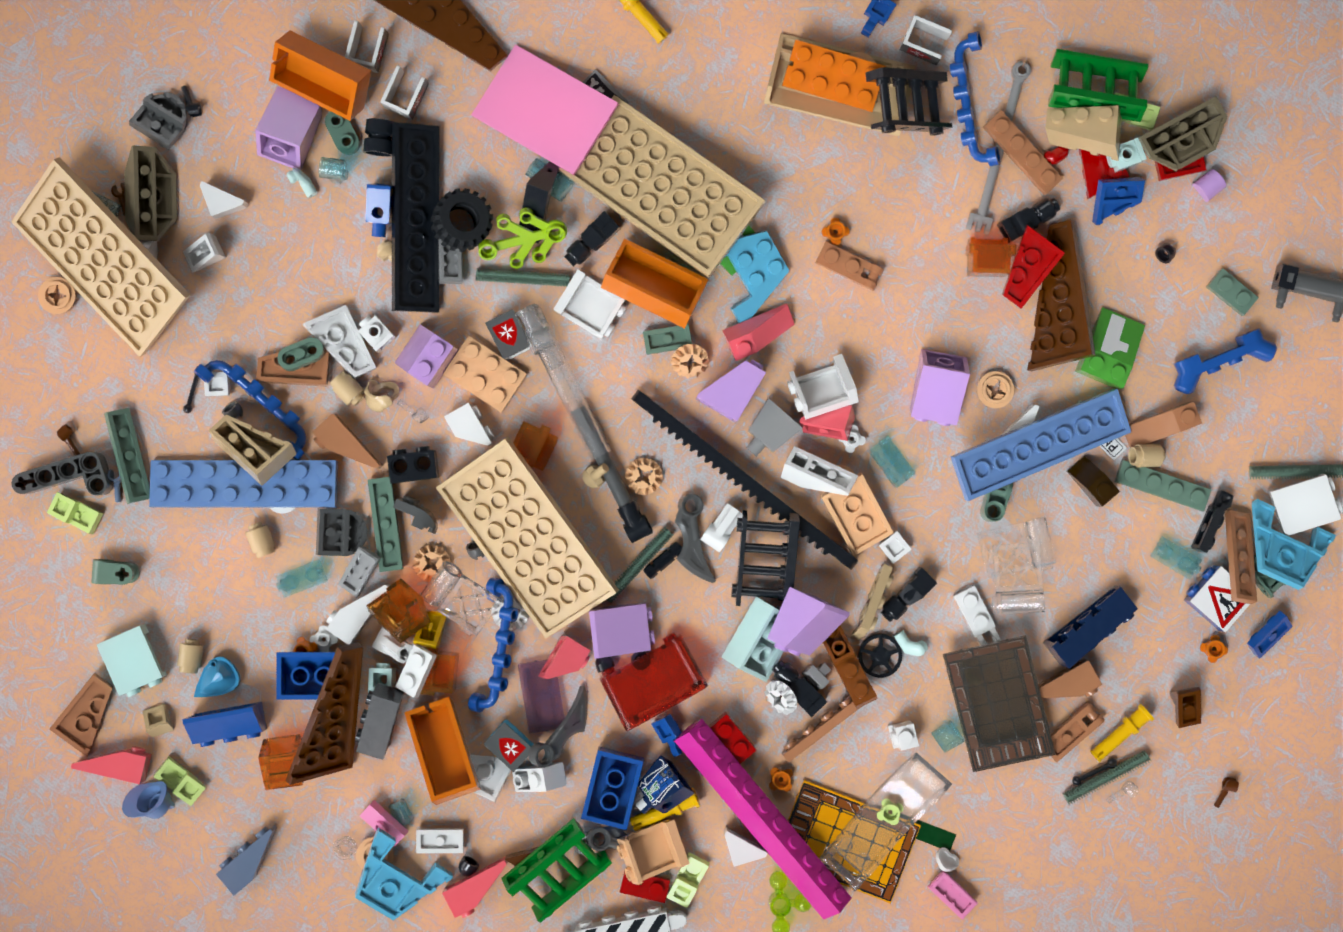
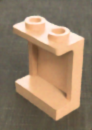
M674 819L662 820L617 839L619 844L617 846L618 854L621 859H624L626 864L624 869L626 877L633 884L640 885L643 883V880L672 868L684 867L690 864Z

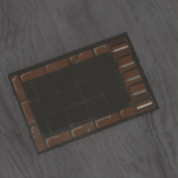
M1026 635L943 654L973 772L1056 755Z

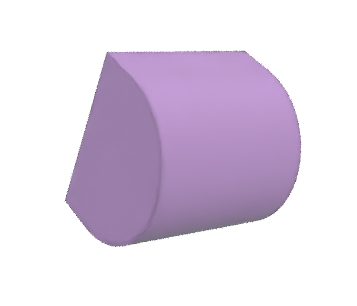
M1211 169L1194 182L1192 186L1204 201L1208 202L1226 188V182L1217 171Z

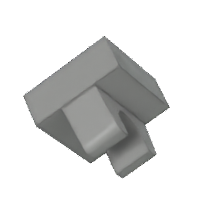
M824 662L817 668L814 665L807 667L801 674L819 690L829 683L825 676L831 671V668Z

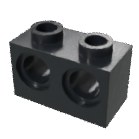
M430 446L417 447L416 452L407 453L406 449L393 450V455L387 456L390 484L440 478L436 450H430ZM424 456L428 457L431 462L430 467L426 470L421 469L419 466V460ZM401 459L407 463V469L403 473L398 472L396 469V463Z

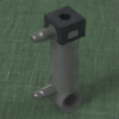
M1286 264L1276 266L1271 289L1278 290L1276 308L1282 309L1288 292H1294L1335 302L1332 321L1337 323L1340 321L1343 313L1342 280L1299 270V267Z

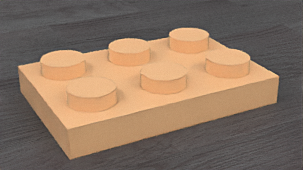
M469 335L443 373V375L501 413L527 376L525 372Z
M861 472L857 474V480L848 496L829 492L820 495L853 556L894 534Z

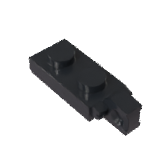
M1218 490L1212 505L1207 508L1191 549L1207 553L1215 543L1214 536L1217 529L1224 522L1223 515L1225 511L1232 505L1233 495Z

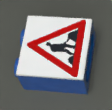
M1209 566L1202 573L1201 576L1203 578L1198 584H1193L1187 590V597L1184 601L1217 630L1226 632L1250 604L1231 601L1229 573L1222 566Z

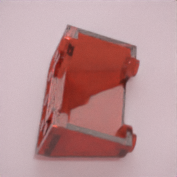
M674 632L664 637V643L660 647L622 668L615 670L614 667H611L601 673L603 677L599 678L625 731L641 725L709 686L681 633L676 636Z

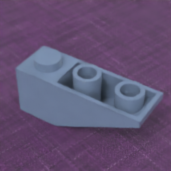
M275 825L270 829L265 826L255 835L257 838L252 844L246 842L237 850L239 855L236 858L228 857L219 865L221 870L216 875L233 896L257 876L277 827Z

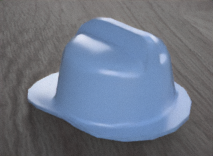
M163 781L145 783L134 787L125 796L122 804L123 813L131 818L145 816L159 819L169 809L175 807L171 794L167 791V785Z

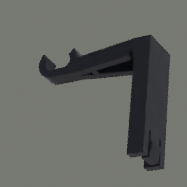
M548 162L530 178L526 185L522 209L530 208L533 211V215L546 220L550 195L560 167ZM524 214L523 217L528 218L530 215ZM521 221L519 222V225L531 231L541 230L530 223L524 224Z

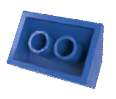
M276 652V700H317L335 652Z
M262 702L196 713L182 719L192 744L200 743L201 747L214 745V741L223 739L224 743L238 740L237 736L246 735L247 739L261 736L260 732L267 729Z

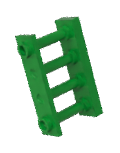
M1056 49L1050 68L1060 69L1059 85L1054 84L1048 99V107L1071 108L1119 105L1121 119L1141 122L1147 109V100L1137 98L1138 82L1142 83L1148 69V64ZM1069 71L1083 73L1082 89L1068 87ZM1092 75L1106 77L1105 93L1091 90ZM1115 78L1128 80V96L1114 94Z
M574 818L501 878L507 892L512 897L521 891L534 903L531 908L539 923L551 916L554 911L612 864L606 850L595 853L582 840L586 835ZM573 846H576L589 859L579 868L564 855ZM555 861H558L571 874L561 883L546 870ZM537 876L553 889L543 898L528 885Z

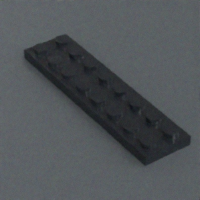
M395 122L392 123V311L438 313L439 240L435 238L436 231L432 232L431 226L433 222H431V216L439 202V126Z

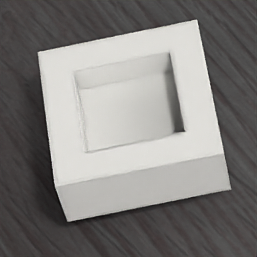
M212 372L214 375L213 379L209 383L204 382L205 396H230L229 377L224 372Z
M895 531L894 534L878 545L892 564L912 550L898 531Z

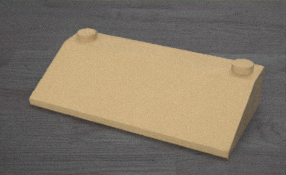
M783 33L780 34L764 104L871 129V124L883 121L880 91L878 92L873 112H869L782 86L787 66H793L794 63L789 59L795 39L847 55L857 51ZM870 55L875 63L888 68L915 70L916 67ZM890 84L889 94L892 120H899L896 89L893 87V84ZM906 85L905 93L908 109L911 88H909V85ZM896 130V132L887 134L900 136L901 131Z

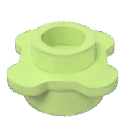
M888 798L883 799L881 810L877 812V818L891 825L898 824L900 813L904 810L901 803L895 804Z

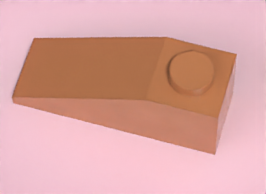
M1188 402L1130 424L1131 433L1126 434L1125 437L1131 448L1137 444H1148L1202 424L1195 403Z
M331 414L312 432L316 436L313 440L321 449L326 447L327 450L376 469H380L383 466L337 414Z
M1083 658L1070 669L1066 668L1037 684L1039 694L1037 696L1039 698L1079 697L1084 695L1089 697L1098 691L1097 688L1102 683L1089 660Z

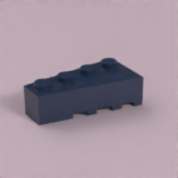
M1114 586L1045 640L1043 644L1060 665L1070 669L1104 638L1113 634L1122 622L1126 623L1131 620L1138 608L1120 586Z

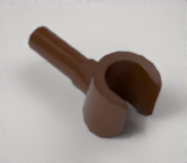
M121 183L122 193L118 192L116 185L112 186L111 193L113 196L118 197L123 215L125 216V184Z
M65 424L57 431V436L68 444L75 456L80 455L75 444L69 438L74 431Z
M1229 777L1223 779L1222 790L1214 803L1215 807H1220L1228 791L1237 792L1239 782L1236 779Z

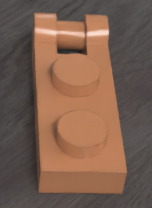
M828 242L824 243L815 262L872 291L877 286L875 282L878 276H881L884 271L883 268ZM864 269L870 272L867 279L861 277Z
M1090 701L1082 705L1073 716L1049 735L1053 753L1049 755L1055 762L1061 760L1104 722L1105 719L1101 714H1097L1093 710L1094 706ZM1085 716L1090 719L1087 725L1082 721Z

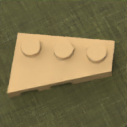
M884 564L879 569L868 594L870 602L865 604L859 616L862 623L856 630H853L851 638L859 641L869 630H874L878 620L875 614L877 609L881 610L886 599L882 595L885 588L889 589L893 580V576L890 575L893 567Z

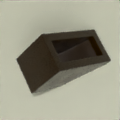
M1085 456L1067 470V473L1097 507H1103L1120 492L1107 475Z

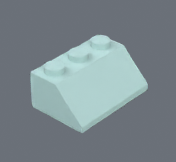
M755 597L733 638L726 647L722 658L738 669L767 682L773 672L772 668L778 663L784 652L774 647L775 642L767 639L780 609Z

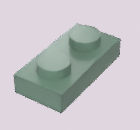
M1223 268L1218 271L1206 286L1207 289L1241 316H1244L1259 298Z
M689 324L686 325L685 329L680 326L643 331L647 355L674 351L685 344H692Z

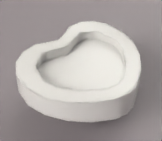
M941 848L937 851L936 861L942 871L949 872L958 867L959 858L957 855L951 854L946 848Z

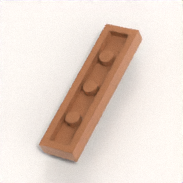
M1002 110L998 111L983 126V129L1043 195H1047L1063 179Z
M1230 510L1225 513L1231 601L1253 604L1257 602L1251 517L1248 513Z
M850 696L839 703L840 708L835 712L830 710L820 718L822 722L814 727L812 724L802 732L803 736L797 741L792 739L783 746L785 750L782 751V754L788 763L858 710Z

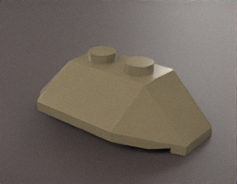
M1217 96L1140 136L1138 139L1149 159L1177 171L1216 150L1228 116Z
M133 145L124 172L125 220L130 232L139 241H159L177 221L176 173L156 147Z

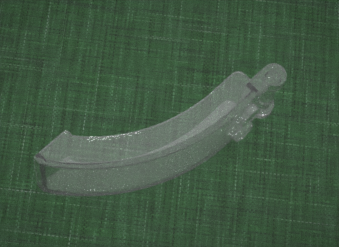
M915 753L865 802L819 859L824 865L827 864L842 877L855 892L866 878L874 873L887 854L914 823L943 797L952 783L918 753ZM885 798L890 799L895 804L901 803L904 810L900 813L899 822L896 825H891L884 820L880 821L877 818V812L881 810V802ZM836 852L860 872L856 877L833 858Z

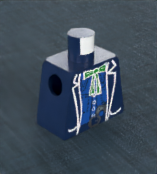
M659 756L638 782V787L644 796L636 803V806L644 814L652 807L662 813H667L692 796L694 792L673 762L663 756Z

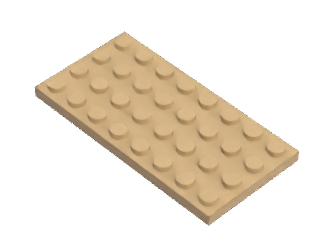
M614 95L612 100L618 102L619 105L575 176L562 168L558 170L710 278L763 207L765 200Z
M60 157L52 161L11 221L139 357L146 354L191 296Z
M509 437L499 442L436 487L545 639L619 591Z

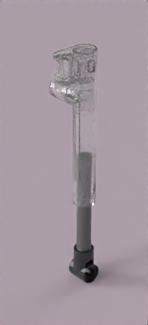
M535 303L515 313V316L521 319L526 329L527 343L534 355L540 357L585 449L588 451L591 461L595 459L598 466L604 463L609 467V471L603 476L619 506L617 511L625 523L623 527L631 543H634L652 534L653 530L647 517L641 514L636 500L632 501L609 455L612 449L609 443L606 442L607 439L540 305Z

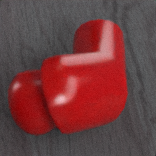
M1058 146L1052 151H1046L1044 158L1052 165L1058 164L1067 158L1069 149Z

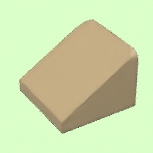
M165 703L143 711L146 732L151 737L174 730Z

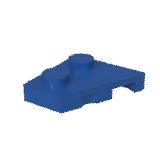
M1141 177L1099 179L1092 222L1095 225H1100L1103 223L1102 220L1114 214L1117 216L1127 208L1140 204L1142 202L1145 180Z

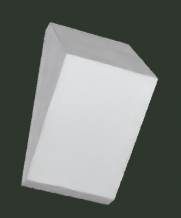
M203 181L200 183L210 215L215 219L246 209L249 205L246 201Z
M210 233L204 234L183 251L192 273L226 258L217 237Z
M725 827L724 835L734 867L767 856L768 853L762 846Z

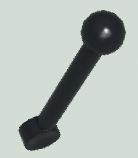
M196 374L187 404L183 407L185 413L192 411L191 404L199 379Z
M1110 758L1106 764L1080 777L1074 776L1072 783L1079 785L1082 780L1107 768H1115L1117 762L1114 758Z

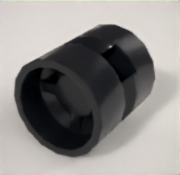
M377 118L366 119L365 133L368 137L364 139L363 153L391 157L392 123L395 122Z

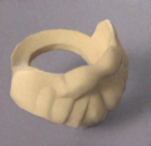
M371 379L364 390L366 404L372 411L383 412L399 396L398 385L394 382L378 384L374 379ZM389 388L394 390L392 397L389 395L375 396L383 389Z

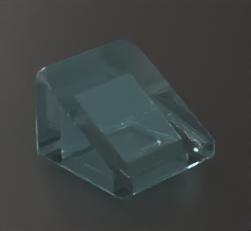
M950 720L931 733L944 753L965 742L958 729Z
M402 798L388 806L392 816L400 824L406 825L413 820L412 813L405 799Z

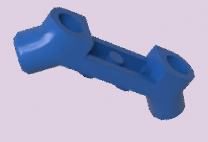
M1260 328L1235 338L1238 347L1202 362L1199 354L1174 363L1178 372L1174 388L1182 393L1191 394L1195 391L1203 372L1207 371L1209 375L1221 370L1220 365L1228 362L1230 366L1243 361L1241 356L1246 354L1264 362H1269L1274 358L1277 346L1275 343L1264 339Z

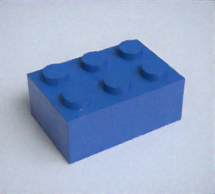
M598 747L581 819L627 830L644 757Z

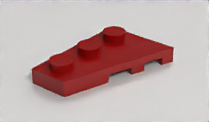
M1079 149L1087 199L1096 195L1099 179L1130 177L1126 169L1115 173L1114 168H1110L1105 155L1098 154L1096 156L1090 154V151Z
M1026 225L1002 295L1022 309L1065 252L1029 225Z

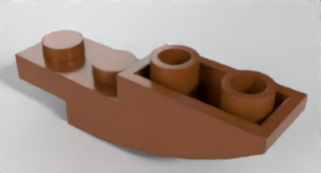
M839 626L823 642V645L856 709L878 698L844 631Z

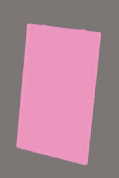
M515 44L471 116L575 176L619 103Z

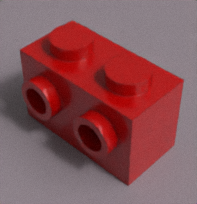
M726 711L708 725L740 764L757 751L756 747Z

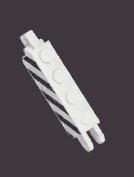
M652 906L647 908L646 912L638 913L637 910L624 913L625 916L615 918V915H609L601 918L602 921L594 923L592 920H585L579 922V926H575V930L571 932H671V930L679 929V927L682 928L686 925L687 915L682 910L667 912L666 907Z

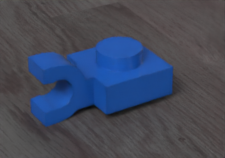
M872 0L864 13L869 19L864 25L861 34L869 38L877 23L884 26L897 4L891 0Z
M671 714L654 721L651 725L662 743L667 742L674 757L680 755L682 751L674 740L682 732Z

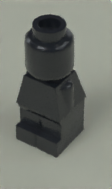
M1045 198L1034 204L1032 208L1026 207L997 224V227L1008 244L1023 236L1026 225L1036 229L1039 223H1045L1054 218L1060 210V206L1055 198Z
M605 211L602 212L581 233L582 240H576L567 248V254L564 257L573 267L576 264H582L591 255V250L597 251L621 228Z
M918 567L913 572L915 576L903 585L897 593L898 596L893 595L883 604V610L880 613L889 622L893 619L898 620L908 610L907 605L910 606L924 598L937 584L922 567Z
M781 660L772 668L774 678L791 688L796 696L797 703L811 717L827 703L826 699L805 677L798 678L799 673L790 663H784Z

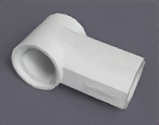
M727 503L714 523L709 525L700 540L717 552H720L731 537V532L737 526V518H742V513Z
M382 625L372 645L376 650L391 656L403 664L407 661L413 648L410 643L400 637L401 634L398 631Z

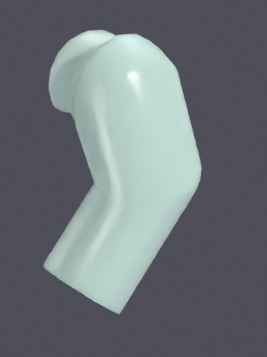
M292 168V171L287 172L286 176L289 182L294 184L298 181L307 198H311L318 193L311 179L299 168Z
M904 630L894 635V638L905 654L919 657L928 650V645L925 641H910Z

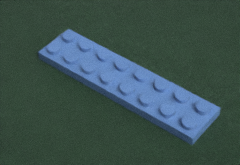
M1113 388L950 457L964 499L970 501L1129 434L1131 429L1119 391Z
M151 460L149 507L337 508L338 461L290 460L261 486L235 460Z

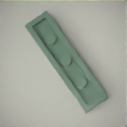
M125 408L106 412L104 416L126 502L131 504L148 500L150 498V487L130 409Z
M1121 460L1114 481L1201 512L1205 511L1211 489L1146 467L1138 468L1125 460Z
M390 477L368 479L377 555L381 557L378 562L379 572L404 569L396 508H393L395 503L393 484H390Z

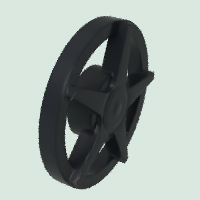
M875 634L863 641L859 648L858 659L862 669L867 674L877 678H884L898 670L902 662V651L897 641L885 634ZM879 638L878 647H875L872 651L864 649L869 641ZM882 638L893 642L897 649L888 651L883 647ZM863 652L871 655L873 662L869 669L863 663ZM898 652L897 663L892 669L888 661L891 655ZM877 665H884L889 670V672L884 674H876L871 671Z

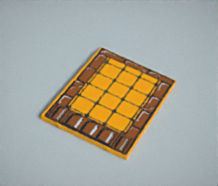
M803 780L788 822L841 885L891 904L921 825L899 817V822L896 825H891L884 820L880 821L877 818V812L881 809Z

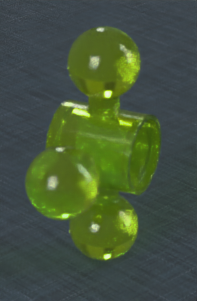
M776 871L769 878L771 887L775 889V892L770 895L768 900L771 912L776 916V920L772 923V931L789 932L790 924L784 916L789 914L791 907H795L800 912H807L812 905L802 893L798 894L795 899H789L783 892V889L787 886L788 878L785 873ZM776 900H785V906L782 909H776L773 906Z

